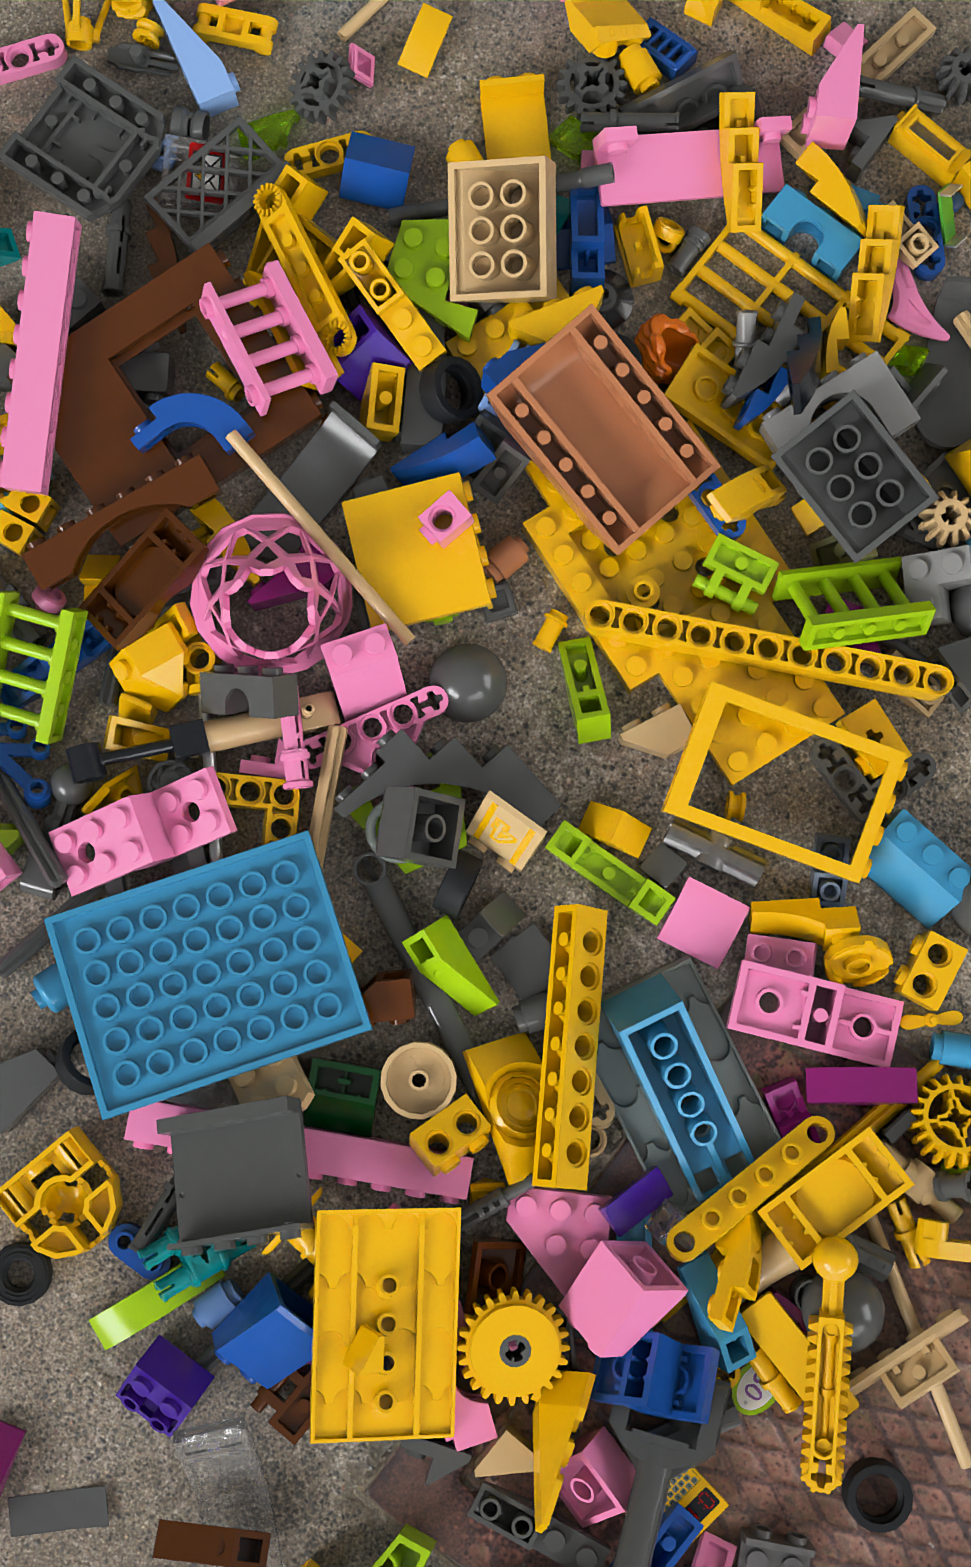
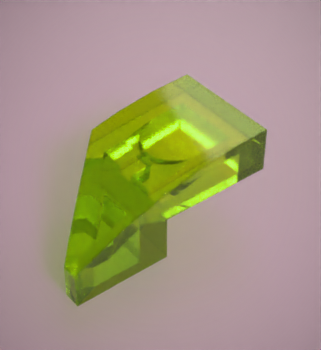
M289 110L269 115L247 124L272 151H275L279 146L284 149L287 148L289 143L287 140L293 123H298L300 115L295 110ZM238 129L237 133L241 147L248 148V138ZM252 143V148L257 149L256 146ZM244 155L246 160H248V155ZM252 156V161H254V160H256V159H258V158H260V157H258V156Z
M570 115L548 138L553 147L571 159H578L580 166L582 150H593L592 139L597 134L594 132L581 133L580 125L582 122Z

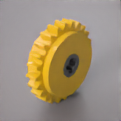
M511 1287L510 1295L507 1296L504 1295L501 1288L497 1289V1298L493 1300L488 1294H485L484 1300L486 1304L481 1307L474 1302L472 1304L476 1312L474 1316L469 1314L463 1316L468 1327H458V1333L464 1340L457 1341V1350L464 1353L457 1356V1361L459 1365L465 1366L462 1369L464 1378L473 1377L470 1381V1386L473 1390L482 1386L480 1393L484 1399H487L493 1393L496 1404H500L503 1397H507L510 1406H514L516 1397H521L524 1404H528V1395L534 1393L540 1399L542 1397L540 1388L545 1386L552 1390L551 1377L554 1376L560 1379L562 1377L560 1370L557 1368L558 1365H567L568 1363L566 1357L561 1354V1352L570 1350L569 1344L561 1340L569 1336L565 1327H559L564 1322L560 1314L553 1315L556 1308L551 1302L544 1306L545 1299L541 1294H538L533 1300L532 1293L527 1288L522 1296H519L516 1287ZM515 1340L518 1348L511 1352L508 1343Z

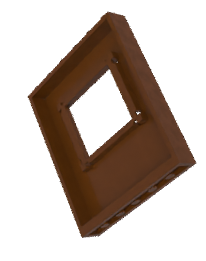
M207 243L68 335L54 448L93 507L104 503L105 506L117 501L115 496L119 492L132 486L135 490L147 484L145 479L149 475L159 470H163L164 473L176 467L174 462L189 453H192L193 456L200 454L204 458L220 487L250 468L237 451L229 456L211 433L206 434L178 454L166 437L145 454H142L130 439L136 435L133 431L138 425L148 419L152 422L154 418L120 368L121 365L196 316L242 387H245L210 319L204 318L199 306V299H201L205 283L211 282L218 297L246 288L240 277L233 280L227 269L232 265L221 248L214 251L210 243ZM249 302L225 309L233 326L263 316L259 306L257 305L252 309ZM267 330L240 338L248 355L278 345L274 335L271 337ZM285 357L255 367L263 384L293 374ZM9 375L6 376L12 384L13 379H10ZM298 386L270 396L271 402L267 414L261 417L256 407L251 405L239 413L256 435L247 443L261 459H264L323 420L320 410L324 408V405L314 390L308 393L303 386ZM166 507L140 511L122 519L109 530L120 547L127 549L140 538ZM167 507L176 516L187 509L181 507Z

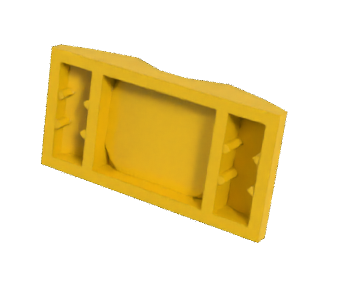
M525 1032L462 1052L484 1116L491 1125L490 1133L509 1185L523 1181L531 1172L533 1174L542 1061Z
M868 1126L805 1175L785 1188L757 1212L802 1271L813 1262L814 1248L821 1240L832 1236L847 1237L915 1184L870 1126Z

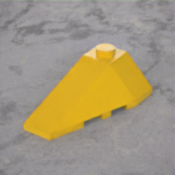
M560 1370L562 1374L561 1379L554 1376L550 1379L553 1385L552 1390L545 1386L540 1388L542 1395L540 1399L534 1393H531L530 1399L536 1401L532 1412L535 1531L541 1534L550 1524L563 1484L564 1475L560 1474L561 1468H566L575 1447L574 1439L570 1438L571 1432H576L580 1421L583 1422L596 1378V1375L590 1372Z

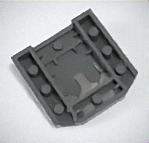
M73 55L54 79L57 88L22 134L14 131L1 148L0 163L88 222H92L121 207L159 158L167 120L163 113Z

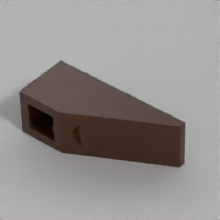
M159 1519L152 1558L220 1567H266L271 1533Z

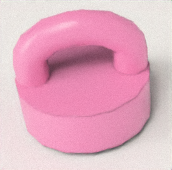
M37 585L31 594L35 602V609L43 612L57 614L67 603L66 596L58 587L50 592H45Z

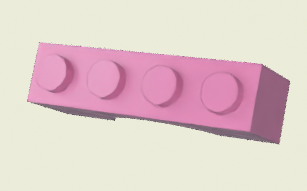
M458 1298V1327L467 1328L463 1318L462 1305ZM457 1331V1341L464 1340ZM456 1385L454 1437L444 1438L445 1442L452 1441L458 1452L498 1438L486 1399L482 1397L481 1393L467 1392Z

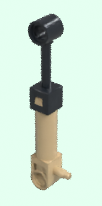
M322 692L299 698L303 735L326 731L329 725H341L334 692ZM249 712L207 721L197 719L170 725V738L104 753H102L100 742H90L66 749L73 784H84L106 778L108 776L106 766L172 751L175 762L180 763L207 757L212 752L281 738L283 735L280 718L249 717Z

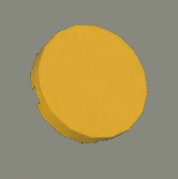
M869 935L852 936L842 939L830 946L823 957V968L828 980L843 985L844 983H852L853 987H864L876 983L888 974L889 966L893 965V956L888 943L879 937Z

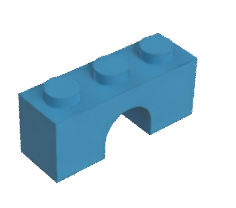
M785 184L763 212L761 218V229L783 245L797 233H807L813 236L818 243V249L810 265L835 283H837L859 255L860 240L862 239L860 234L852 227H845L834 218L829 210L823 207L819 208L808 200L807 195L797 188L793 189L788 184Z

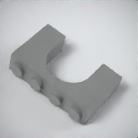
M875 351L869 356L865 352L856 356L848 363L850 368L838 374L835 370L819 381L821 386L815 390L812 399L801 414L794 415L792 404L783 410L780 407H776L762 417L764 422L761 423L758 431L774 454L811 424L813 414L820 407L830 402L840 401L853 389L893 439L914 427L921 418L878 351Z

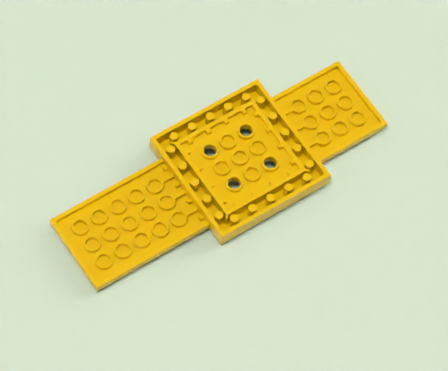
M557 278V298L563 300L570 297ZM546 302L509 303L494 315L491 314L476 323L470 342L464 341L456 335L445 342V348L450 356L461 357L469 361L477 370L482 381L484 366L492 358L497 357L499 359L509 351L513 340L508 335V321L512 320V317L521 311L530 310V312L543 308ZM687 421L690 428L713 455L692 421ZM531 460L524 470L548 507L523 522L522 531L582 623L587 605L596 599L630 604L626 597L628 583L636 576L646 575L652 577L660 587V596L656 610L794 636L773 605L777 601H774L772 598L779 571L790 569L753 514L746 519V528L736 542L780 564L763 596L752 590L750 591L747 598L759 603L752 616L742 610L737 612L730 608V604L714 596L711 599L703 595L704 591L692 586L698 575L695 565L697 562L706 559L717 536L688 495L673 507L678 513L676 520L667 522L662 518L659 519L621 554L610 556L604 550V543L585 526L536 464ZM719 467L714 472L722 485L730 481L722 467ZM708 479L704 480V481H703L698 487H696L694 490L697 491L698 488H699L703 483L708 482ZM706 490L701 494L702 502L707 506H710L711 502L706 496L713 490ZM737 521L728 524L725 522L722 528L725 531L731 529L733 532H736ZM724 576L720 582V585L738 593L741 587L740 584ZM641 586L637 589V593L643 597L644 595H649V589ZM594 611L590 614L591 621L597 625L605 624L608 621L607 615L602 611ZM634 617L626 618L623 621L625 628L630 631L641 629L640 621ZM660 624L657 626V631L662 637L670 638L674 636V629L670 625ZM695 630L691 632V638L695 643L705 644L708 642L707 635L703 631ZM590 634L628 694L659 676L677 705H681L691 725H693L706 687L711 681L827 724H831L846 714L824 680ZM725 638V645L729 650L738 651L741 649L740 641L737 638ZM767 643L758 645V650L762 656L766 658L774 657V650L771 645ZM792 651V657L796 663H807V655L803 651ZM726 702L708 753L729 785L733 786L813 734Z

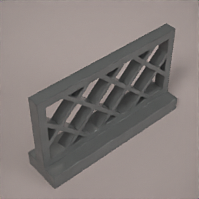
M238 116L144 195L143 200L189 249V255H191L207 243H210L212 248L215 249L257 213V210L254 209L255 204H253V200H255L253 196L257 194L256 190L260 189L262 184H274L285 165L290 164L286 160L282 162L245 120ZM240 129L248 138V148L229 146V136ZM223 141H225V146H222L220 144ZM252 143L256 146L257 149L252 148ZM210 152L225 153V168L206 167L205 157ZM229 154L248 155V170L228 169ZM252 156L266 157L273 166L266 172L252 171ZM201 161V166H196ZM187 172L201 173V189L181 187V177ZM205 174L223 175L224 191L205 189ZM228 176L247 178V188L243 192L228 191ZM252 178L257 179L254 183L251 184ZM177 181V186H171ZM163 192L177 194V209L162 208L155 199ZM181 194L200 196V211L181 210ZM204 196L224 198V208L218 213L204 212ZM228 198L234 199L228 204ZM171 216H176V222ZM180 217L200 218V229L189 237L180 227ZM204 219H210L207 223L204 224Z

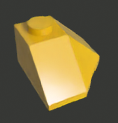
M172 622L166 623L122 649L109 662L115 677L126 693L151 703L166 713L172 711L188 696V682L183 681V665L188 664L189 650Z

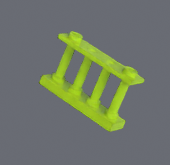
M901 557L779 571L772 594L774 601L793 599L806 619L799 639V643L804 651L926 635L936 612V608L931 601L910 603L897 584L896 579L902 565ZM884 588L895 605L880 607L869 589ZM854 591L865 609L850 611L839 593ZM824 595L834 613L819 615L808 597Z
M0 591V695L4 683L41 694L42 698H44L39 714L0 703V717L34 726L37 731L36 742L49 745L62 741L88 611L74 607L61 609L59 615H54L18 605L19 591ZM15 618L53 628L57 633L54 647L51 649L12 638ZM9 651L47 661L50 666L48 679L42 681L5 670Z

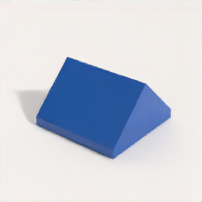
M352 131L344 159L339 198L387 210L403 206L415 146Z

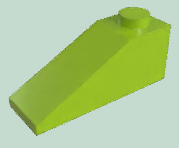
M590 636L558 642V650L578 744L612 738L610 711Z

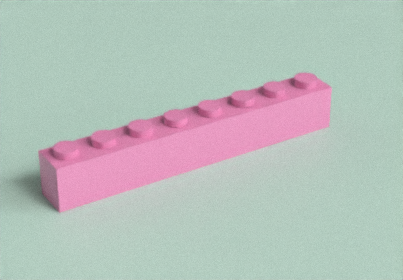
M34 211L33 221H28L26 240L30 242L29 254L24 255L22 261V275L26 277L24 290L19 291L17 301L18 310L21 311L20 324L15 325L13 332V342L17 345L16 358H12L9 365V377L13 379L12 391L8 392L5 398V412L9 413L7 427L3 426L0 438L1 446L4 447L3 461L0 460V487L10 491L48 496L82 230V225L73 216Z

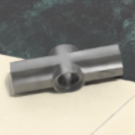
M676 816L669 825L662 843L693 857L694 861L699 865L717 873L724 872L752 887L756 886L767 863L766 859L735 845V841L713 830L706 831Z

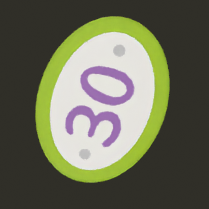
M748 1363L740 1370V1380L732 1388V1401L740 1413L744 1415H757L767 1410L776 1400L769 1390H764L759 1384L760 1378Z

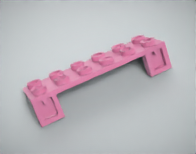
M791 115L761 117L754 122V127H759L758 162L764 163L762 195L779 193L784 187L779 141H781L783 135L792 130ZM637 126L607 127L592 139L595 165L612 162L615 172V183L598 186L600 205L602 207L723 198L719 129L638 135Z

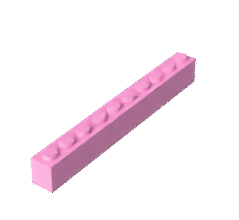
M167 1100L129 1112L124 1139L134 1141L133 1147L153 1150L154 1145L167 1147V1153L172 1154L171 1136L157 1133L156 1120L211 1110L212 1108ZM303 1125L309 1179L323 1180V1175L337 1177L336 1182L343 1185L357 1186V1181L371 1183L370 1188L377 1191L391 1192V1187L405 1189V1195L416 1198H425V1194L430 1193L439 1195V1201L450 1204H459L460 1199L467 1200L474 1160L473 1154L462 1156L460 1158L461 1163L448 1174L440 1172L433 1177L409 1143ZM429 1147V1149L435 1154H442L447 1151L444 1149Z

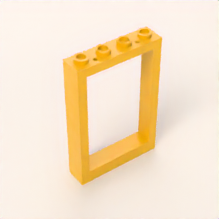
M711 681L706 687L661 811L848 881L860 883L861 878L865 879L870 872L872 859L869 856L873 845L878 846L882 839L884 827L881 826L884 815L885 813L890 814L894 807L896 795L892 793L896 782H901L906 774L908 763L904 761L907 753ZM726 702L888 762L850 865L688 805Z

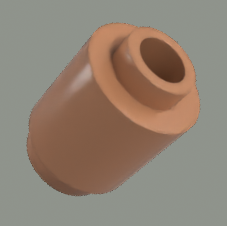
M506 535L487 552L489 565L483 566L485 574L489 578H493V582L496 584L501 580L506 581L529 560L526 554L529 552L528 546L520 537L515 536L512 538Z

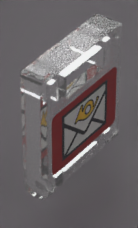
M165 134L161 181L169 175L170 159L179 161L183 159L184 163L209 141ZM210 152L205 157V166L225 168V153ZM229 154L228 169L242 170V161L233 158H242L243 155ZM201 161L196 166H201ZM185 173L181 178V187L201 189V173ZM205 174V189L224 191V176ZM228 176V191L240 192L241 177ZM163 192L159 196V204L177 207V194ZM181 194L180 207L200 210V196ZM204 196V211L218 213L224 208V198Z

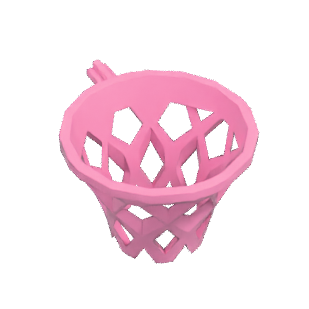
M250 514L224 526L206 545L209 548V552L192 583L190 607L198 632L220 659L227 664H234L235 670H237V666L258 665V671H262V667H283V673H295L309 669L323 659L320 645L339 639L348 624L353 607L352 584L290 514ZM278 530L268 537L259 532ZM288 532L300 536L305 553L288 554L275 541ZM249 534L261 542L248 555L231 556L236 540L239 537ZM309 542L323 555L314 554ZM228 546L225 557L216 559L219 556V554ZM268 546L278 558L265 564L257 560L256 557ZM310 562L311 579L301 577L295 563ZM315 562L330 564L334 572L330 591L318 581ZM227 565L239 566L234 579L226 581ZM222 566L220 586L212 595L207 582L209 570L213 567ZM284 571L289 581L298 590L308 593L307 612L309 625L300 638L287 648L266 651L252 647L243 642L231 627L229 596L236 593L243 586L251 572L259 576H273ZM336 587L338 589V602L334 598ZM319 594L327 600L320 614L317 610ZM218 599L220 602L221 615L214 605ZM331 605L336 612L333 624L319 634L320 623ZM212 612L223 628L225 636L216 631ZM314 634V639L308 641V640L311 638V636ZM300 650H303L301 653H299L298 655H296L294 658L287 657V656H289V655H291V654H293V653H295V652H298V651H300ZM242 652L257 656L262 659H256L254 657L245 655Z

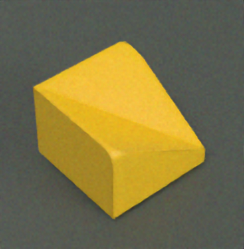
M687 0L684 14L711 27L722 6L723 0Z

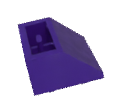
M359 304L348 315L356 331V345L350 354L336 357L345 372L337 378V381L362 402L373 362L403 367L406 370L413 364V361L375 310ZM343 330L338 331L334 336V345L337 348L339 345L342 346L341 343H344L345 333H343Z
M159 1334L134 1366L115 1396L121 1400L128 1410L137 1412L149 1421L150 1426L155 1431L164 1433L171 1438L215 1376Z

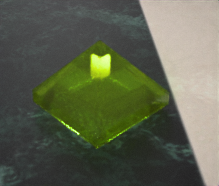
M904 345L889 365L894 366L901 375L915 376L923 367L930 350L927 347Z

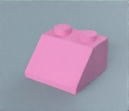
M602 1426L582 1435L574 1441L575 1447L572 1456H570L566 1468H561L560 1474L564 1475V1480L559 1497L582 1528L626 1512L636 1472L634 1465L619 1447L615 1438L608 1432L605 1426Z

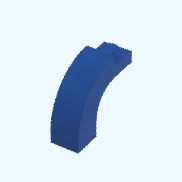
M182 393L163 398L149 406L148 408L155 415L156 419L152 422L148 419L138 425L133 431L136 435L130 440L142 454H145L173 431L184 427H197L211 433L227 454L231 456L236 450L225 439L230 432L236 429L246 442H249L256 435L241 415L225 402L208 395Z

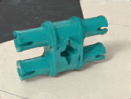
M177 1225L173 1228L168 1227L164 1232L165 1236L143 1249L137 1250L140 1259H145L154 1254L142 1262L148 1271L174 1254L179 1257L181 1267L154 1282L156 1290H163L158 1295L165 1303L168 1299L189 1286L198 1288L201 1286V1282L221 1270H228L229 1266H231V1261L256 1248L257 1245L247 1246V1240L245 1242L237 1241L235 1242V1249L214 1251V1245L203 1247L202 1256L182 1257L181 1250H167L168 1244L178 1243L179 1229Z

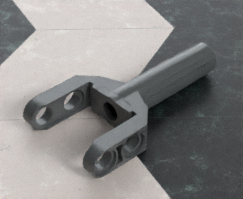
M716 1379L708 1424H701L695 1450L691 1449L689 1444L635 1428L629 1431L634 1410L626 1406L613 1404L609 1422L631 1459L636 1472L612 1567H651L670 1482L690 1468H695L716 1455L731 1382Z

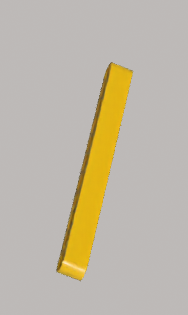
M604 599L591 601L587 605L583 617L585 630L594 636L926 701H934L941 698L954 685L952 672L947 667L938 664L845 646L804 651L799 643V637ZM594 611H602L607 615L608 621L605 624L597 625L591 621L590 614ZM634 617L640 621L641 629L630 631L625 628L623 621L626 618ZM660 624L670 625L674 629V636L670 638L662 637L657 631V626ZM695 630L703 631L707 635L708 642L705 644L695 643L691 638V632ZM725 638H737L740 641L741 649L738 651L729 650L725 645ZM761 643L771 645L774 650V657L766 658L762 656L758 650V645ZM792 651H803L807 655V663H796L792 657ZM828 656H834L840 661L841 669L839 671H833L827 666L826 658ZM861 663H868L873 667L874 676L872 678H868L861 673ZM895 669L903 670L908 677L907 684H900L895 680ZM929 676H935L940 680V691H935L929 687Z

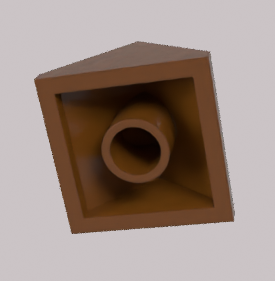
M474 1234L464 1313L475 1314L476 1312L472 1304L475 1302L482 1307L486 1304L484 1295L488 1294L492 1300L496 1299L497 1289L500 1288L504 1295L507 1296L510 1295L511 1287H516L520 1296L526 1246L522 1241Z

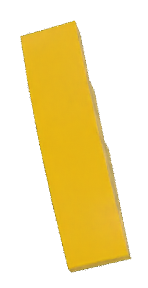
M719 92L720 161L723 198L729 233L761 232L764 163L758 162L759 127H754L755 92Z
M868 206L866 238L860 240L858 272L852 274L848 318L850 339L848 341H881L895 280L905 206Z

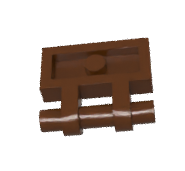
M297 1369L268 1390L261 1385L257 1390L258 1395L250 1404L258 1413H261L268 1404L273 1407L276 1412L269 1419L268 1423L294 1446L310 1427L311 1369L306 1375L300 1369ZM290 1379L297 1386L284 1399L278 1392Z

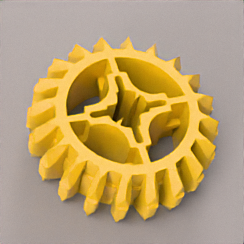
M947 1074L940 1078V1082L932 1078L927 1082L928 1087L921 1085L918 1088L919 1104H911L914 1108L909 1109L918 1120L911 1122V1126L907 1130L917 1132V1135L911 1139L912 1144L922 1142L924 1145L920 1155L925 1156L929 1152L934 1154L932 1164L939 1163L943 1158L946 1169H951L956 1162L959 1169L963 1170L968 1167V1163L971 1164V1146L966 1147L965 1139L968 1138L967 1129L971 1128V1111L965 1109L961 1105L960 1100L971 1108V1080L964 1085L962 1075H957L952 1082ZM942 1097L941 1115L929 1119L928 1113L931 1102ZM951 1116V1119L953 1121H958L961 1124L957 1127L954 1122H949L946 1120ZM935 1133L944 1135L948 1144L940 1140Z

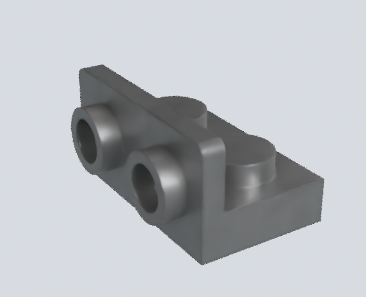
M752 1525L751 1529L741 1527L735 1567H809L810 1559L815 1558L816 1549L812 1542L807 1540L808 1537L798 1532L788 1531L786 1535L772 1533V1529L762 1525Z

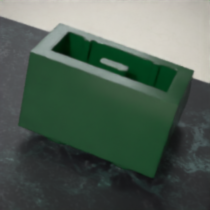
M314 1057L308 1081L315 1096L307 1109L304 1110L303 1125L371 1137L380 1091L382 1068Z

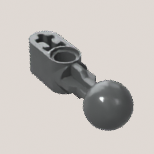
M69 763L59 766L53 772L50 779L51 792L57 800L53 813L45 818L42 832L54 853L55 850L48 832L72 822L76 805L87 801L94 790V782L73 784ZM29 851L20 881V891L54 901L58 897L62 885L58 888H53L48 884Z

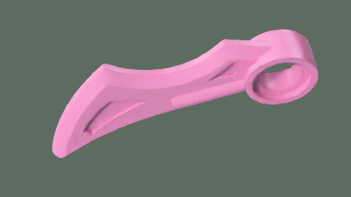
M898 258L892 289L893 303L887 319L916 335L938 341H949L950 335L935 320L923 302L909 266Z

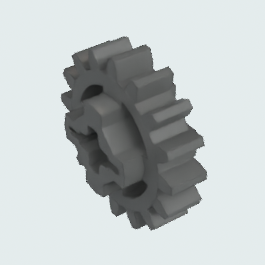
M319 50L318 58L309 54V63L304 65L299 62L298 66L301 71L299 74L291 75L296 83L288 87V90L294 95L289 101L296 107L294 110L296 113L312 124L317 120L320 124L325 125L327 117L336 121V112L340 110L345 113L347 111L344 104L346 101L351 102L354 100L349 92L356 89L357 85L351 80L356 75L355 72L349 67L350 64L342 56H338L334 51L326 54L323 50Z
M578 52L576 62L569 58L566 60V69L559 70L556 92L559 93V104H566L565 113L567 115L575 111L577 112L576 120L580 121L581 111L610 112V109H617L618 105H623L627 82L623 81L624 69L616 70L618 62L616 59L607 62L606 58L595 57L593 52L589 53V57L584 58L583 54ZM571 81H574L575 92L573 93L570 88ZM609 81L611 82L613 88L611 93L609 92V86L607 85Z

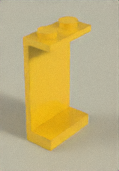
M528 72L516 77L503 78L502 76H491L486 80H479L487 160L544 155L551 159L544 98V74Z

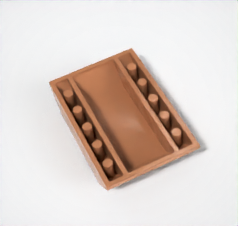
M593 304L584 309L486 394L504 427L585 526L616 555L623 552L721 467Z

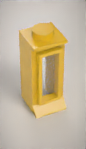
M916 103L907 113L902 110L896 116L898 121L887 142L941 187L948 183L952 184L961 167L971 161V149H966L917 108L918 105Z

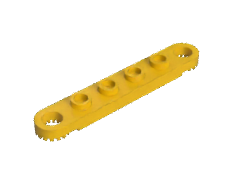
M273 183L260 185L261 188L257 189V194L253 196L255 197V200H253V204H255L254 209L257 210L256 212L262 220V225L314 330L318 333L323 347L327 352L338 357L350 354L356 345V331L285 190ZM274 193L277 200L274 203L276 204L272 205L273 208L268 210L266 208V200L270 194ZM343 330V333H345L344 343H341L342 346L339 345L337 348L334 345V336L338 331Z
M821 1116L807 1118L669 1231L666 1238V1248L670 1256L676 1259V1261H692L809 1166L832 1145L835 1138V1130L831 1122ZM812 1126L821 1127L825 1131L826 1140L822 1143L812 1142L807 1135L808 1128ZM680 1233H686V1235H690L693 1238L694 1248L689 1252H681L675 1247L674 1238L680 1235Z

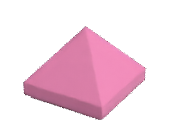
M354 43L349 44L347 62L356 74L353 78L369 88L373 87L375 56Z

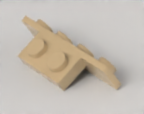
M948 1309L935 1318L936 1324L927 1330L923 1328L915 1330L906 1337L907 1343L895 1350L892 1347L883 1351L877 1356L878 1362L867 1369L860 1367L847 1376L850 1382L849 1390L856 1396L882 1379L898 1407L901 1409L905 1408L961 1371L941 1339L969 1321L968 1317L961 1309L956 1311Z

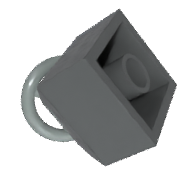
M387 786L383 800L372 809L366 821L365 832L368 844L376 856L391 863L408 862L427 867L456 869L466 800L417 787ZM380 817L378 836H376V823Z

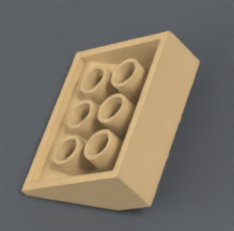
M546 155L448 163L450 302L527 303L547 302L557 298L556 163Z

